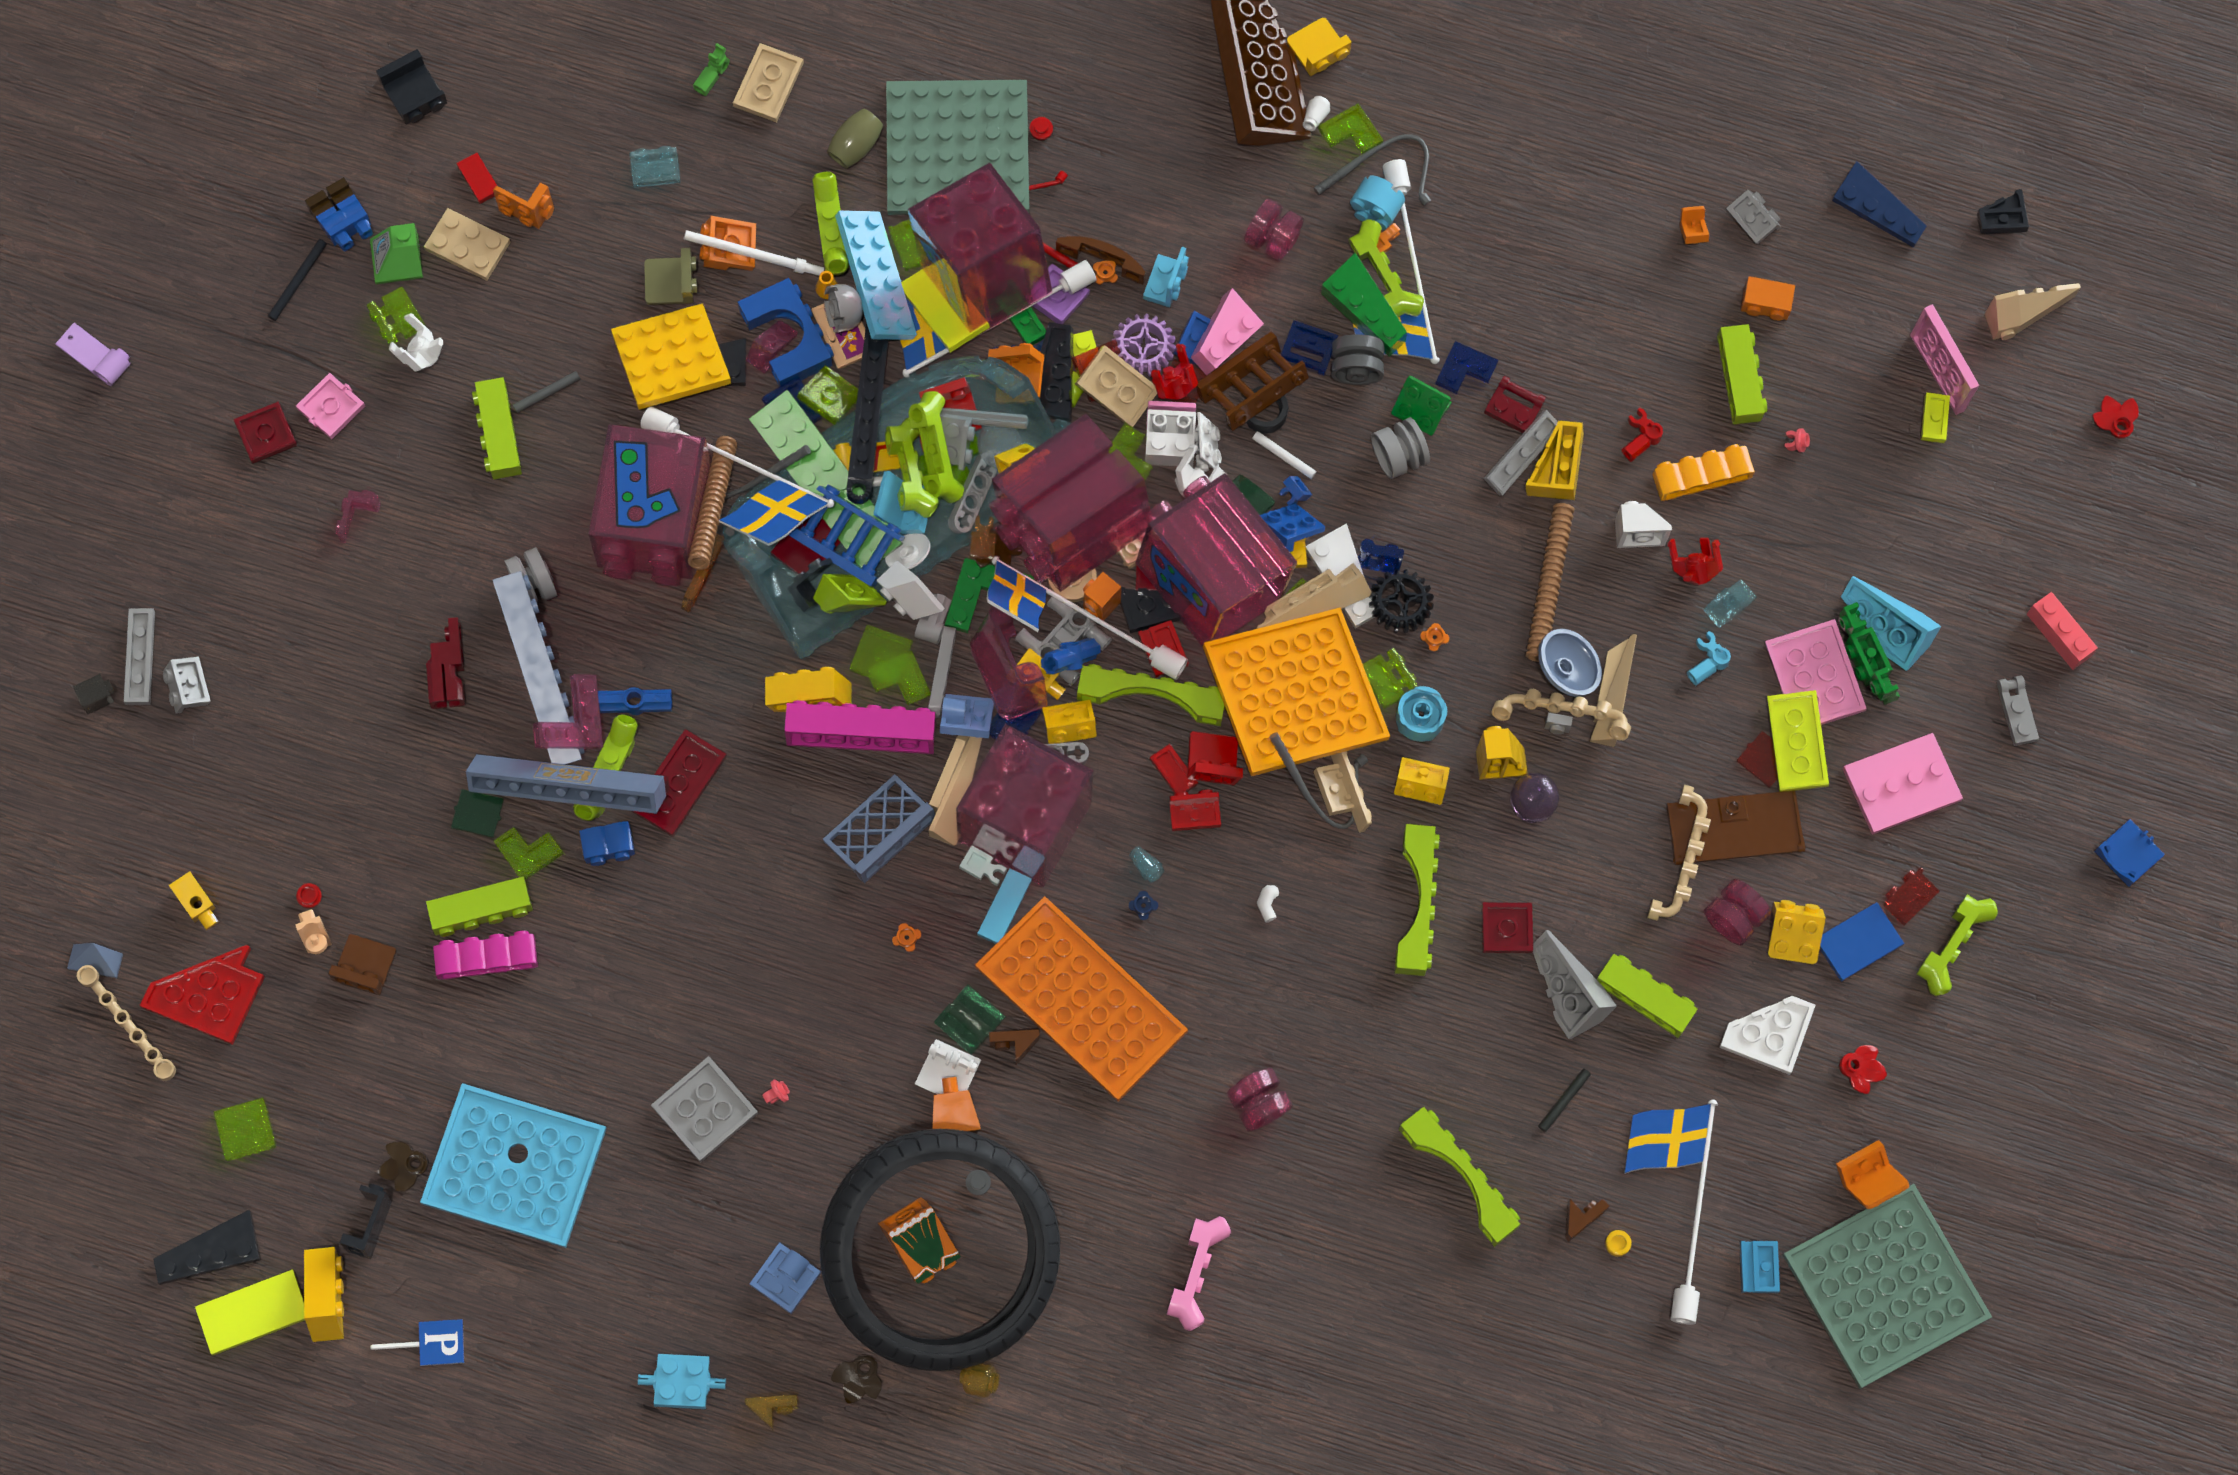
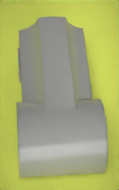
M933 594L945 609L942 612L920 618L914 637L938 645L952 600L941 594Z

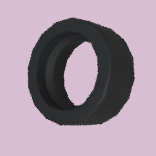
M1258 386L1252 389V391L1255 393L1264 386ZM1285 395L1275 401L1280 409L1279 415L1275 420L1264 422L1252 417L1246 422L1247 426L1255 432L1258 431L1262 434L1273 433L1279 430L1286 422L1289 407Z

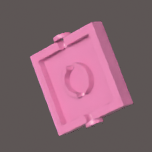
M329 373L296 405V408L309 419V423H312L314 427H318L332 440L365 407V404L352 393L353 390L346 383L343 385Z

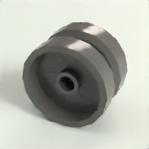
M1354 334L1345 335L1333 341L1332 357L1335 360L1332 361L1331 376L1334 380L1349 385H1367L1383 379L1384 363L1381 360L1384 358V342L1381 339L1369 335Z

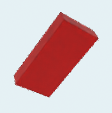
M478 153L456 163L479 204L495 197L493 189L497 184Z
M1170 744L1150 757V761L1174 794L1177 792H1188L1198 785L1197 780L1187 779L1188 768Z

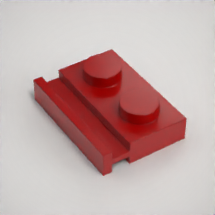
M1171 620L1150 627L1148 630L1138 632L1141 643L1152 650L1156 646L1160 648L1163 644L1186 658ZM1145 651L1146 656H1147L1148 661H1149L1150 666H1151L1152 660L1149 659L1150 653H1148V652ZM1151 666L1155 678L1164 674Z

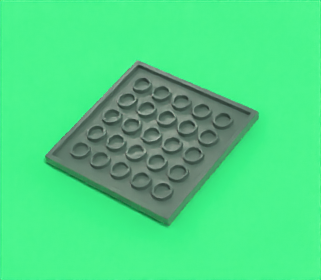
M1027 80L886 81L888 215L1029 213Z
M1912 1184L1908 1189L1881 1203L1879 1206L1866 1209L1783 1254L1784 1259L1859 1389L1992 1317L1915 1184Z

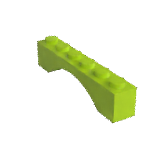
M1095 664L1083 666L1077 691L1078 701L1091 700V703L1101 705L1111 699L1124 695H1154L1179 705L1196 722L1221 726L1225 705L1216 686H1209L1208 688L1198 687V684L1194 682L1176 683L1171 678L1162 677L1154 679L1145 673L1132 675L1127 674L1122 669H1112L1110 671L1102 669L1101 666Z
M1406 824L1404 829L1402 854L1410 864L1416 878L1419 890V906L1413 926L1398 943L1395 974L1425 976L1426 970L1431 969L1432 954H1428V945L1433 944L1434 933L1433 930H1429L1430 921H1434L1435 906H1431V897L1436 896V882H1432L1433 873H1437L1438 858H1434V849L1439 848V835L1435 834L1436 826Z
M1425 1107L1421 1108L1400 1125L1399 1131L1415 1150L1424 1151L1441 1158L1463 1177L1476 1202L1478 1227L1492 1245L1496 1247L1519 1228L1520 1218L1511 1207L1508 1209L1502 1202L1504 1198L1496 1188L1491 1189L1486 1183L1488 1180L1486 1175L1479 1168L1475 1169L1472 1166L1468 1153L1464 1149H1458L1454 1144L1455 1138L1447 1129L1443 1130L1438 1124L1439 1119L1432 1110L1427 1111Z

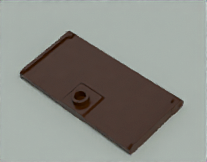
M1795 790L1705 799L1707 804L1706 818L1711 819L1708 832H1702L1700 841L1705 842L1701 856H1695L1694 863L1805 852L1806 846L1802 834ZM1679 802L1666 804L1673 848V862L1675 865H1682L1685 859L1688 842L1698 811L1697 805L1693 802H1690L1689 806Z

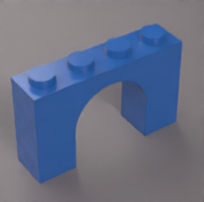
M789 278L738 301L739 312L749 331L771 320L785 318L796 322L804 332L801 343L794 350L769 361L770 371L781 390L831 367V357L834 356L829 343L824 344L821 338L823 337V332L819 324H814L810 318L813 317L810 307L807 303L803 305L800 299L802 293L798 285H793Z

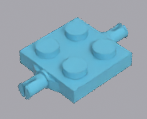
M658 1354L657 1368L654 1375L639 1374L638 1385H653L655 1391L654 1407L706 1409V1400L710 1388L725 1390L726 1378H711L709 1373V1356Z

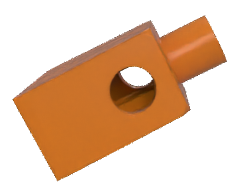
M957 1077L943 1078L944 1094L934 1095L932 1129H955L967 1132L981 1130L969 1090H958Z

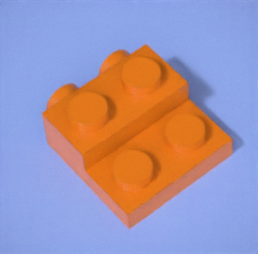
M710 216L701 226L700 234L754 249L756 247V223ZM706 245L701 246L699 257L701 260H704V267L727 270L729 267L750 271L755 268L754 258Z

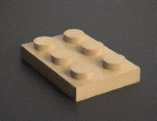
M760 43L733 101V107L777 123L804 64L803 59Z
M447 208L424 245V249L488 281L511 242L510 238Z
M1105 345L1100 348L1075 383V385L1130 428L1136 424L1148 407V401H1152L1157 394L1155 385Z

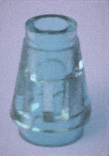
M1140 846L1133 849L1129 854L1144 880L1152 883L1164 873L1162 863Z

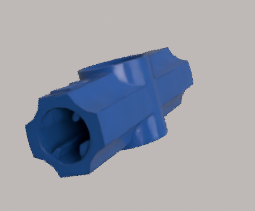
M1095 638L1059 644V649L1045 653L1044 658L1041 659V667L1045 669L1047 674L1083 668V663L1096 659L1097 655L1101 653V646L1096 642Z
M635 687L621 691H597L598 714L629 713L635 716L643 712H672L671 689L640 690ZM634 697L641 699L637 705L628 704L629 700Z

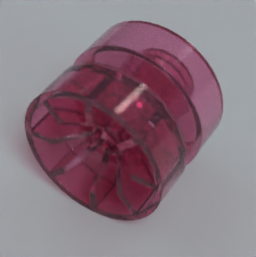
M1268 198L1253 217L1246 231L1244 242L1259 249L1268 240L1265 254L1277 261H1281L1295 245L1300 235L1304 218L1289 210L1280 219L1283 206Z
M1732 879L1721 891L1722 898L1715 897L1704 909V914L1709 923L1723 937L1736 945L1742 946L1754 934L1753 926L1760 927L1770 917L1771 909L1752 887L1741 880Z
M1273 1068L1254 1072L1244 1077L1226 1093L1235 1109L1249 1105L1239 1115L1247 1132L1271 1123L1293 1107L1286 1091H1278L1271 1094L1281 1083Z

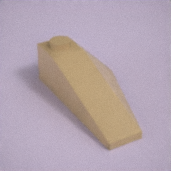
M2080 284L2055 286L2047 292H2044L2043 288H2036L2029 294H2025L2024 290H2017L1994 296L1985 312L1993 340L1999 338L2007 340L2014 337L2015 334L2074 298L2081 288Z

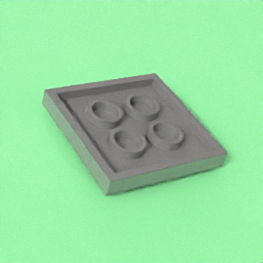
M709 1056L651 1104V1107L700 1163L758 1114V1111Z

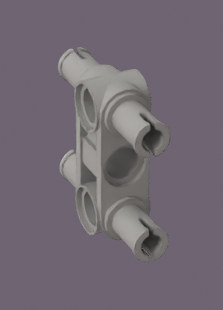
M1054 597L1049 599L1047 606L1063 618L1044 640L1039 641L1027 629L1023 628L1015 638V641L1019 642L1027 650L1029 648L1032 649L1040 657L1045 653L1059 649V644L1064 642H1077L1083 638H1095L1103 651L1112 641L1111 637L1096 627L1097 623ZM1077 618H1082L1086 623L1078 626L1073 621ZM1064 670L1059 672V676L1072 686L1079 678L1080 673L1076 670Z

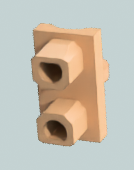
M313 910L298 914L301 923L295 925L307 952L311 954L324 952L327 946L332 945L320 916L315 917Z

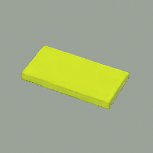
M937 260L940 267L943 268L942 264ZM931 263L901 283L905 297L951 353L990 328L988 321L949 274L964 322L960 319L948 302L937 267Z
M1816 690L1767 696L1780 792L1828 787L1829 780Z
M293 1269L195 1307L212 1356L305 1320L304 1299Z

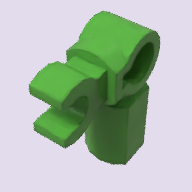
M718 43L715 45V51L708 55V67L704 68L693 84L694 90L704 96L709 93L718 80V74H723L730 62V59L725 55L726 48Z

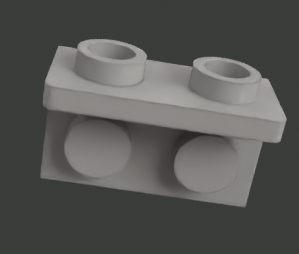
M1747 190L1726 209L1753 241L1759 244L1775 229L1779 230L1781 228V225L1778 223L1780 217L1772 209L1768 211L1763 204L1766 201L1757 191L1753 194V192Z
M944 413L942 416V427L950 464L959 465L958 470H964L966 465L970 464L972 460L973 450L969 449V445L975 436V427H972L973 418Z
M199 656L170 660L163 670V679L169 686V702L171 706H174L175 713H181L184 708L208 705L211 700Z

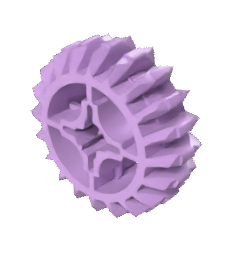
M1147 313L1144 315V319H1140V316L1136 314L1135 321L1128 317L1126 324L1120 323L1118 326L1119 330L1114 331L1113 336L1115 338L1111 341V345L1114 347L1112 351L1143 375V372H1147V375L1151 377L1152 370H1159L1161 372V366L1166 368L1169 365L1168 360H1173L1174 355L1172 352L1176 349V346L1173 344L1175 337L1171 335L1172 329L1170 327L1165 328V321L1157 323V316L1149 320ZM1141 331V333L1137 336H1130L1135 332ZM1149 332L1155 334L1160 339V341H1158V339L1152 338L1149 335ZM1143 338H1145L1146 347H1144V353H1142L1141 343H1143ZM1126 349L1129 350V352L1135 353L1138 356V359L1132 357L1126 351ZM1152 354H1156V355H1157L1156 357H1154V358H1152V359L1146 360V358H1147L1149 355H1152Z

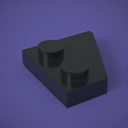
M2022 189L2016 190L2014 195L2006 199L2002 197L1996 200L1994 204L1980 208L1977 213L1980 234L2027 232L2029 228Z

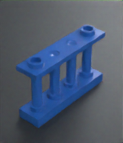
M829 484L826 487L819 485L816 490L823 493L824 498L832 499L845 508L826 539L823 538L822 541H819L813 537L815 535L813 531L828 507L813 514L806 526H802L801 529L796 527L789 536L824 558H831L832 563L869 586L875 587L878 583L876 580L879 578L875 575V568L892 540L895 538L898 541H903L905 536L900 534L901 529L890 522L888 525H885L840 497V491ZM852 513H855L865 519L847 551H843L840 554L834 550V543ZM874 525L884 531L885 535L868 563L861 567L854 562L856 560L855 555Z

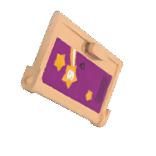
M824 304L812 308V313L823 332L826 344L829 343L834 353L833 360L837 368L841 369L862 360L865 327L862 320L851 330L834 333L835 327H830L828 324Z

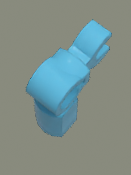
M1710 631L1706 634L1707 639L1710 641L1709 643H1704L1700 638L1696 641L1697 647L1702 651H1706L1709 658H1706L1687 671V676L1694 685H1698L1714 674L1716 669H1725L1731 658L1730 652L1726 648L1716 644L1715 635Z

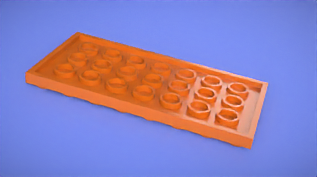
M1045 896L975 964L977 970L1118 1102L1188 1032V1029Z

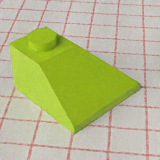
M823 574L813 597L820 605L821 610L826 613L849 612L883 606L887 602L872 586H869L853 575Z

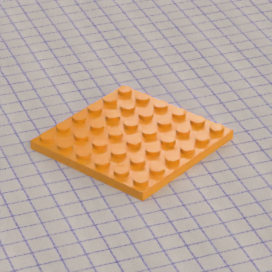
M1341 608L1204 642V652L1251 776L1286 767L1269 738L1270 735L1276 732L1285 744L1284 746L1287 748L1295 765L1389 740V731Z

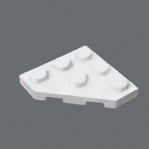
M1790 996L1781 1002L1769 1005L1739 1020H1734L1728 1023L1719 1048L1790 1075L1815 1004Z

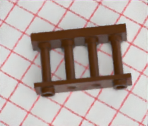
M1271 331L1198 381L1196 389L1199 399L1204 404L1215 399L1227 411L1225 413L1230 429L1233 431L1292 389L1301 385L1309 377L1303 361L1292 366L1279 354L1281 350L1277 336ZM1270 359L1284 371L1276 379H1273L1260 367ZM1251 372L1266 385L1255 393L1241 380ZM1232 385L1247 398L1237 406L1222 393Z

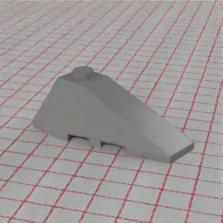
M1546 930L1533 944V954L1540 974L1545 977L1548 986L1546 993L1548 998H1552L1555 1011H1553L1555 1020L1568 1039H1572L1601 1023L1617 1007L1605 988L1549 930Z

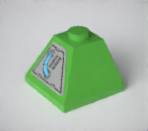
M414 223L390 226L370 239L375 284L423 278L419 239Z

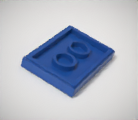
M1876 902L1822 934L1820 950L1842 982L1903 946L1904 942Z

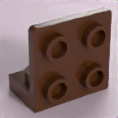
M350 934L338 965H331L328 974L332 981L380 996L395 957L396 949Z

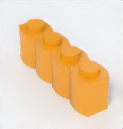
M1738 444L1728 446L1724 452L1711 450L1705 452L1702 457H1684L1680 459L1679 463H1660L1654 469L1652 475L1660 500L1665 501L1683 495L1698 493L1706 489H1714L1727 484L1742 482L1751 479L1755 471L1747 447H1739Z

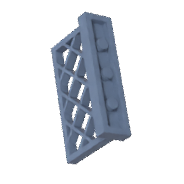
M894 774L824 837L823 842L857 874V877L863 883H866L932 823L935 812L927 802L925 803ZM894 784H897L901 788V797H888V790ZM874 802H884L883 813H870V806ZM887 802H901L900 813H887ZM905 802H916L920 806L913 813H904ZM883 818L882 829H869V819ZM887 818H900V825L896 829H886ZM856 819H865V829L852 830V822ZM882 834V841L878 845H868V835ZM838 835H847V846H836L832 840ZM851 835H865L864 846H851ZM850 851H864V856L857 864H854L850 860Z

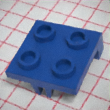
M1295 503L1259 515L1257 517L1256 530L1258 532L1267 531L1278 540L1282 551L1288 553L1293 551L1295 541L1325 531V526Z
M2131 819L2094 851L2128 887L2165 855L2153 843L2154 837L2151 836L2149 838L2146 835L2148 831H2142Z

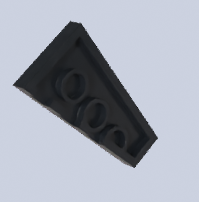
M1048 323L1041 348V353L1044 355L1040 398L1035 401H1027L1025 412L1029 415L1072 422L1074 329L1071 325Z

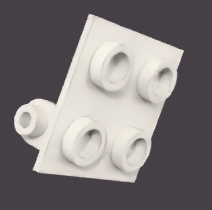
M1197 412L1198 425L1195 429V445L1198 446L1196 451L1198 455H1196V465L1204 472H1207L1209 467L1215 469L1222 461L1221 453L1218 449L1220 431L1203 414Z
M936 1039L929 1049V1055L915 1085L935 1094H944L942 1079L957 1077L958 1090H968L981 1059Z

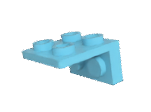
M1181 247L1177 260L1160 254L1157 255L1143 295L1144 300L1169 308L1172 300L1177 301L1181 289V280L1185 279L1188 270L1189 257L1186 256V248Z
M884 471L875 504L874 516L883 522H890L899 527L901 534L925 533L928 518H924L914 510L901 511L897 494L903 480L890 471Z

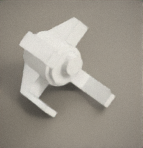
M414 314L405 315L404 319L417 330V334L409 343L407 351L401 347L399 348L394 342L390 343L389 350L403 364L409 365L416 372L432 366L438 360L443 340L441 338L434 340L432 332Z
M1191 444L1175 470V482L1178 491L1183 497L1191 501L1212 500L1222 481L1226 479L1227 474L1219 466H1216L1208 479L1202 469L1198 467L1193 469L1189 462L1197 451L1198 446Z

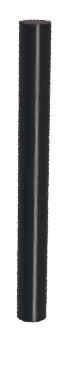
M319 239L268 314L271 320H277L326 247L327 243Z

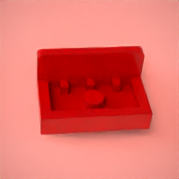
M1202 790L1198 794L1190 795L1188 792H1177L1174 796H1170L1169 808L1172 831L1221 827L1219 792Z

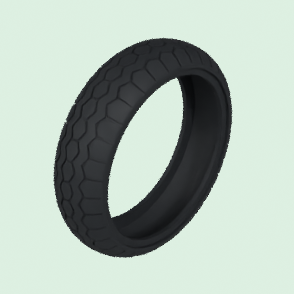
M929 1129L905 1134L882 1144L862 1158L845 1176L833 1195L824 1218L820 1239V1264L824 1285L837 1315L847 1329L862 1344L881 1357L905 1367L926 1371H951L972 1367L1000 1355L1017 1343L1031 1329L1045 1309L1056 1283L1060 1263V1235L1057 1218L1051 1200L1037 1176L1017 1155L1001 1144L975 1133L955 1129ZM944 1159L969 1162L987 1169L999 1178L1010 1190L1019 1205L1025 1221L1028 1241L1027 1260L1022 1279L1014 1295L1000 1313L983 1326L969 1333L945 1339H925L901 1333L880 1321L869 1310L857 1288L852 1268L851 1251L854 1231L859 1216L868 1200L883 1183L910 1166Z

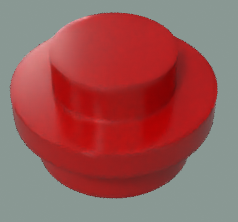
M1038 117L1030 123V133L1035 139L1045 140L1052 135L1053 125L1049 119Z
M307 883L298 889L296 898L302 907L313 908L320 903L322 893L318 886Z

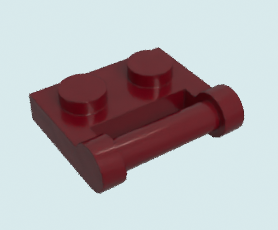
M1504 375L1484 414L1524 433L1536 419L1547 397L1542 394L1538 396L1511 382V378ZM1505 389L1533 403V408L1531 409L1504 395Z

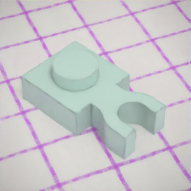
M974 846L970 847L959 866V869L979 880L984 875L987 876L989 881L998 886L1000 880L995 878L993 874L997 871L1005 874L1007 868L1002 865L991 864L993 857Z

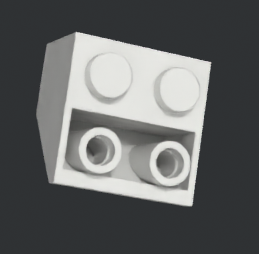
M1148 409L1146 465H1179L1188 447L1191 444L1195 445L1196 412ZM1194 456L1189 462L1191 467H1193Z

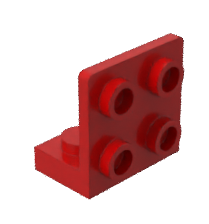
M965 377L919 392L920 398H922L925 392L936 391L940 393L945 399L943 408L977 411L970 386ZM972 424V427H975V431L982 429V425Z
M1192 731L1189 737L1187 779L1226 785L1238 783L1243 778V768H1237V737Z

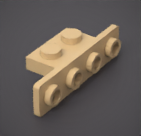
M1347 751L1331 755L1333 765L1318 767L1314 770V775L1329 816L1352 812L1359 833L1365 832L1372 823V816L1370 810L1365 805L1363 790L1358 786L1355 778V769L1349 762Z

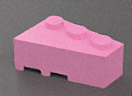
M1233 288L1222 296L1216 312L1213 314L1206 331L1203 333L1191 356V359L1206 375L1215 370L1264 324Z

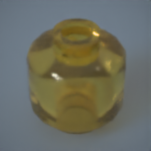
M981 1363L962 1369L959 1380L963 1384L966 1394L987 1398L991 1393L996 1392L999 1385V1374L996 1373L994 1366Z

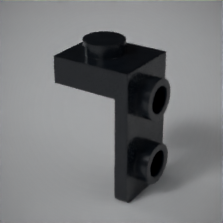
M819 558L808 565L809 570L796 575L793 578L794 583L787 588L803 612L819 606L813 599L816 590L810 581L833 562L831 558L823 561Z

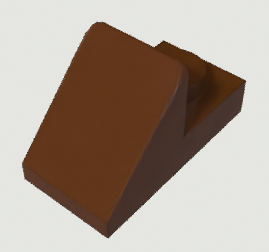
M1039 1029L989 1032L990 1047H995V1050L998 1051L1009 1050L1010 1046H1015V1061L1017 1065L1039 1041L1040 1033Z
M1570 1199L1567 1203L1565 1239L1568 1242L1571 1241L1606 1212L1610 1207L1604 1199L1598 1203L1593 1200L1583 1209L1585 1211L1584 1214Z

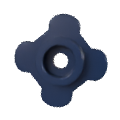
M1141 891L1134 901L1129 902V909L1135 911L1139 915L1140 920H1147L1149 914L1158 909V902L1153 900L1146 891ZM1141 904H1145L1146 907L1142 908Z

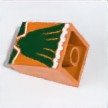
M922 1197L878 1223L911 1278L917 1284L932 1280L936 1272L941 1269L947 1270L957 1263L956 1260L961 1257L933 1208Z

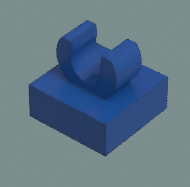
M1289 476L1283 482L1286 487L1281 489L1279 493L1281 496H1285L1288 492L1292 494L1291 500L1287 502L1288 505L1295 504L1298 501H1306L1312 496V493L1298 476Z

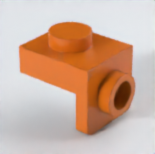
M1704 206L1684 207L1681 209L1680 229L1685 244L1709 242V232L1704 220Z

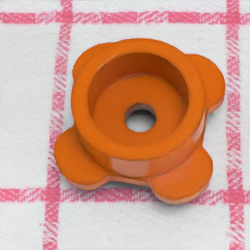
M1114 261L1096 262L1093 265L1097 279L1095 282L1099 285L1104 282L1115 283L1118 280V275L1115 274L1116 263Z
M1438 623L1432 624L1427 631H1423L1420 635L1421 640L1425 641L1429 645V650L1433 652L1437 651L1442 644L1449 642V635L1445 634V631Z
M906 923L900 924L897 935L893 937L892 942L895 946L900 945L907 952H912L915 950L916 941L921 938V932L918 929L914 930V928Z

